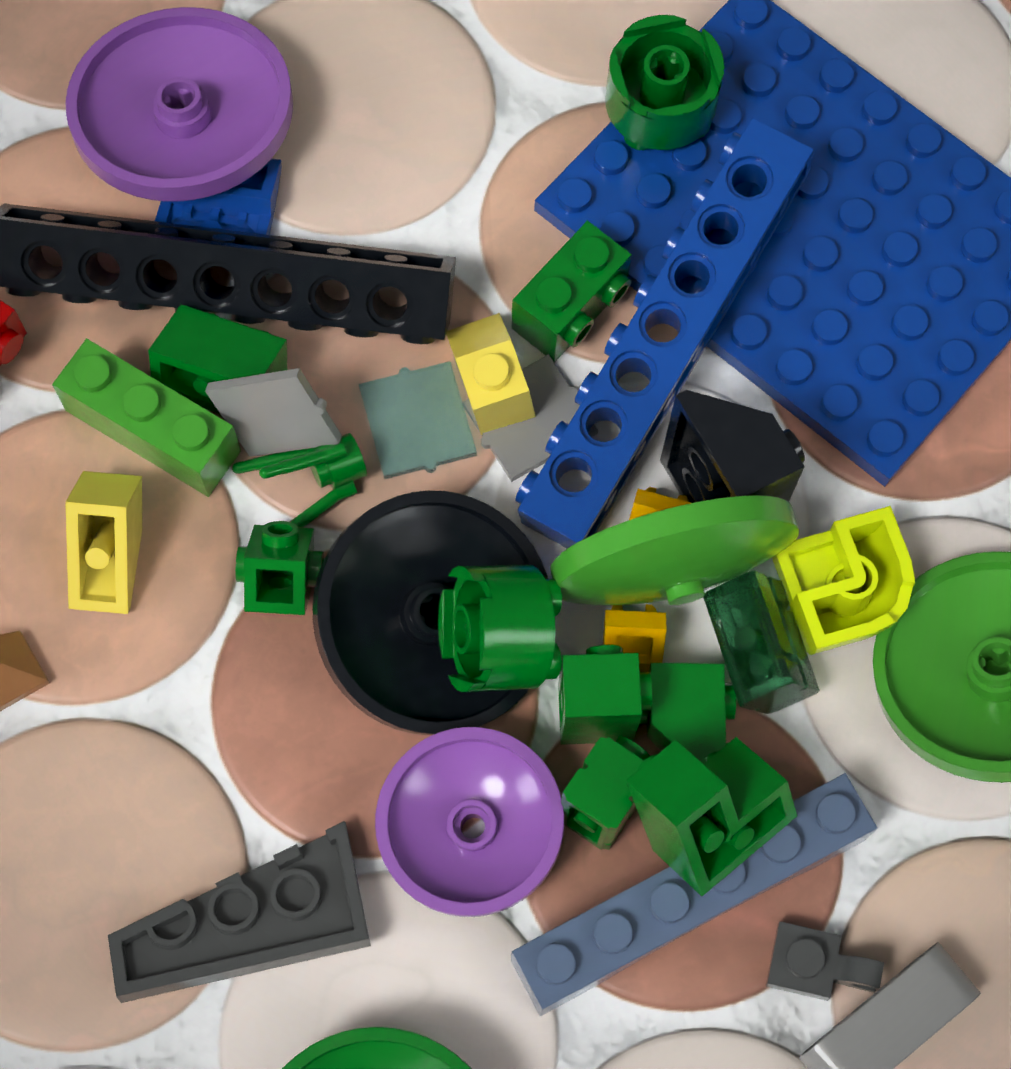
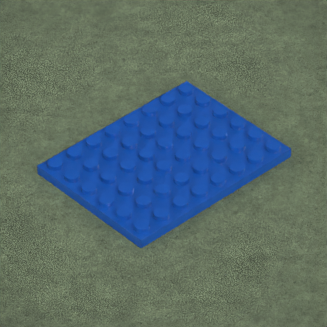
M728 0L699 30L702 33V29H705L715 38L724 58L723 80L715 116L708 133L704 137L676 149L636 150L626 144L624 136L610 122L535 199L534 211L568 238H571L588 220L632 254L628 278L631 280L630 287L638 292L641 284L649 274L657 278L667 261L662 258L667 241L678 226L684 230L687 228L695 212L690 210L693 199L706 179L714 182L724 166L719 163L720 155L734 132L742 135L751 119L755 118L814 148L808 176L707 347L886 487L1011 342V177L771 0ZM743 182L734 188L739 194L747 197L756 196L763 191L757 184L752 182ZM715 229L706 234V238L717 245L728 244L735 239L732 233L724 229ZM695 276L684 277L676 284L679 289L686 293H698L707 286L702 279Z

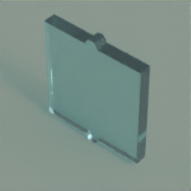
M450 361L413 371L403 367L397 375L359 384L384 480L424 469L428 473H433L436 471V466L477 456Z

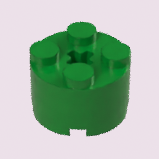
M675 15L646 17L633 23L624 31L623 37L613 48L610 55L605 103L612 124L624 136L626 144L636 150H670L686 146L708 133L715 116L724 75V58L715 38L705 29H702L701 33L686 25V19Z
M530 564L457 566L453 568L448 576L457 578L454 589L442 590L438 614V634L442 659H454L458 672L457 675H448L454 688L460 692L534 689L539 687L546 679H556L560 674L562 665L561 652L555 642V617L558 616L562 607V592L556 580L545 579L541 571Z

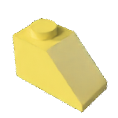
M500 313L447 331L446 335L481 435L491 430L536 417L527 382Z
M83 471L65 502L68 608L128 614L131 608L142 536V476Z

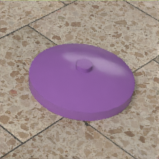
M196 7L153 11L130 19L110 30L83 55L71 76L66 95L68 126L75 146L87 166L100 179L116 189L136 197L157 201H187L205 198L229 190L246 181L261 170L278 151L289 130L293 113V95L288 69L274 43L258 28L243 19L225 12Z

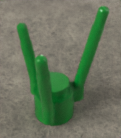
M350 433L343 435L340 443L335 445H322L315 448L265 455L237 462L232 466V470L236 474L260 470L259 475L263 479L310 467L320 488L331 485L332 491L290 521L298 527H305L340 500L357 494L354 481L367 476L363 456L354 437Z

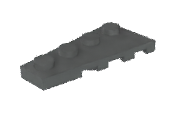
M343 821L325 830L326 835L301 847H298L296 844L273 855L274 860L241 876L238 872L215 883L216 888L192 900L186 901L182 899L109 934L108 942L115 992L118 1000L124 1003L371 946L346 822Z

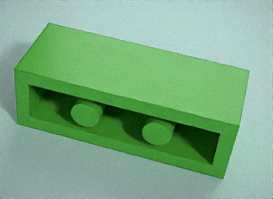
M87 338L52 384L65 411L207 497L211 495L241 452L233 425Z

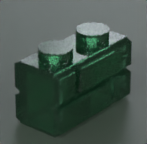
M754 570L746 572L705 593L703 598L740 707L770 714L809 698L820 691L793 612L787 610L790 603L781 580L767 577L765 574Z

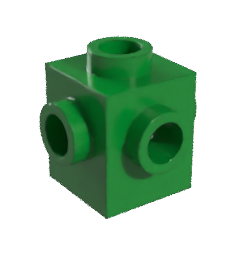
M273 521L265 525H254L248 546H239L236 555V582L244 583V612L305 615L311 589L316 585L318 573L324 561V551H314V528L298 527L294 523L287 521Z

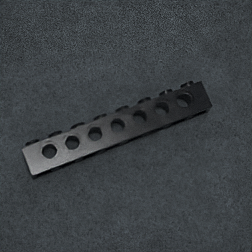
M5 203L0 206V287H6V292L10 295L30 297L39 295L41 292L62 294L63 300L71 303H91L96 301L97 298L118 301L120 307L129 310H147L152 308L153 305L174 307L176 312L182 304L203 312L231 314L232 320L245 324H257L264 322L265 319L288 321L289 327L304 331L318 330L324 325L344 328L346 334L355 337H374L378 335V332L399 334L402 340L413 344H430L435 339L445 340L449 328L456 257ZM41 246H49L55 249L62 258L63 266L57 267L48 263L43 257ZM103 252L113 256L119 264L120 273H110L103 269L99 264L97 253ZM161 259L169 262L176 270L177 279L167 280L161 277L156 272L153 261ZM220 266L227 269L234 278V286L225 287L217 284L211 277L210 267ZM269 273L283 275L290 282L292 292L278 293L268 285L266 275ZM327 280L341 282L347 288L350 297L345 300L332 299L325 293L322 282ZM384 287L397 288L405 295L407 304L400 307L389 306L381 299L379 290Z

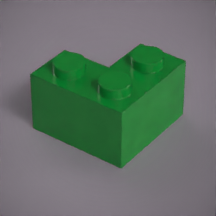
M737 737L721 750L707 755L702 761H699L677 740H674L660 753L645 759L636 772L626 780L652 850L701 897L797 817L788 781Z

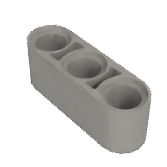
M937 942L799 1056V1059L807 1069H894L969 1006L981 993L941 944Z

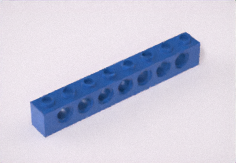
M755 118L751 119L742 135L734 132L730 136L719 158V163L724 165L714 182L706 179L698 189L690 210L695 212L693 218L685 230L678 226L671 234L662 253V258L667 261L657 278L649 274L641 284L633 302V305L638 309L628 326L619 323L611 334L604 350V354L608 355L609 358L599 375L591 371L581 384L575 397V403L580 406L569 424L561 421L551 434L545 448V452L551 455L539 474L533 470L530 471L521 484L515 501L521 504L518 508V513L522 524L566 549L597 533L672 406L675 396L681 391L808 176L814 148ZM752 182L757 184L763 191L756 196L747 197L739 194L734 188L740 183ZM715 229H724L732 233L735 239L728 244L717 245L710 242L706 238V234ZM695 276L702 279L707 286L698 293H686L679 289L676 284L684 277ZM667 324L674 327L678 335L669 342H657L651 339L647 332L655 325ZM638 372L645 375L650 382L641 391L629 392L621 388L618 381L627 373ZM599 421H611L621 430L616 438L607 442L593 439L588 432ZM570 470H582L591 477L589 485L579 492L566 491L558 483L562 475Z

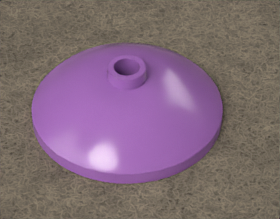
M453 728L420 741L409 749L394 765L382 786L377 802L375 815L376 839L383 862L398 885L413 899L430 909L447 915L459 917L487 916L511 908L523 901L542 884L550 873L559 855L564 834V811L561 804V795L555 778L547 765L530 747L520 740L489 728ZM471 818H479L485 823L483 833L477 838H467L462 833L464 823Z

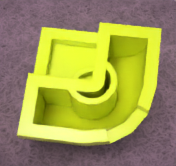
M891 506L834 521L829 531L797 539L789 547L772 557L790 607L787 617L796 638L809 655L866 640L894 626L908 608L915 584L912 560Z

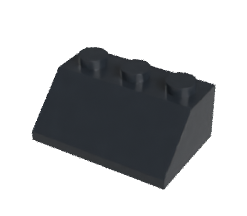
M685 390L675 396L660 462L680 495L686 496L690 503L726 497L755 495L779 497L788 502L790 501L805 467L803 464L805 461L803 449L791 430L785 429L783 431L771 413L690 390Z

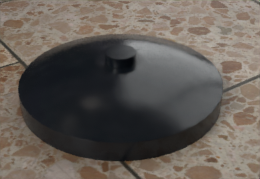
M429 490L411 492L386 500L369 509L354 520L333 543L322 563L314 588L312 604L314 635L319 654L333 682L354 706L369 717L396 730L413 734L434 735L453 728L480 727L503 715L517 704L529 689L460 692L454 688L448 675L458 674L454 659H442L439 645L438 614L440 598L443 589H454L457 578L448 575L457 566L530 564L537 567L544 578L548 579L538 553L526 535L504 514L482 501L459 493Z

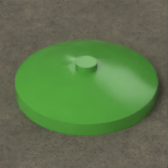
M755 495L700 501L650 513L595 533L563 551L552 562L550 570L552 579H555L561 588L562 600L566 602L590 605H632L668 600L669 605H682L703 598L705 596L704 590L743 575L771 559L796 540L799 535V528L791 503L779 497Z
M983 552L961 556L939 564L917 577L908 608L894 626L876 635L873 650V672L878 699L886 719L898 737L913 752L935 767L953 775L984 782H1011V552Z

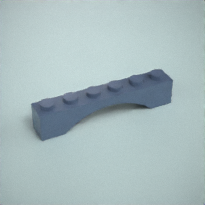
M846 773L795 799L794 805L797 817L702 897L671 867H668L513 950L511 962L539 1016L596 987L639 960L718 916L864 842L878 827Z

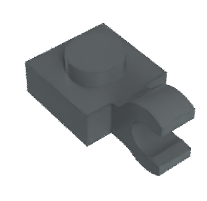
M779 921L766 987L826 1001L831 997L833 983L875 993L876 988H880L884 962L858 956L840 955L839 948L842 935Z

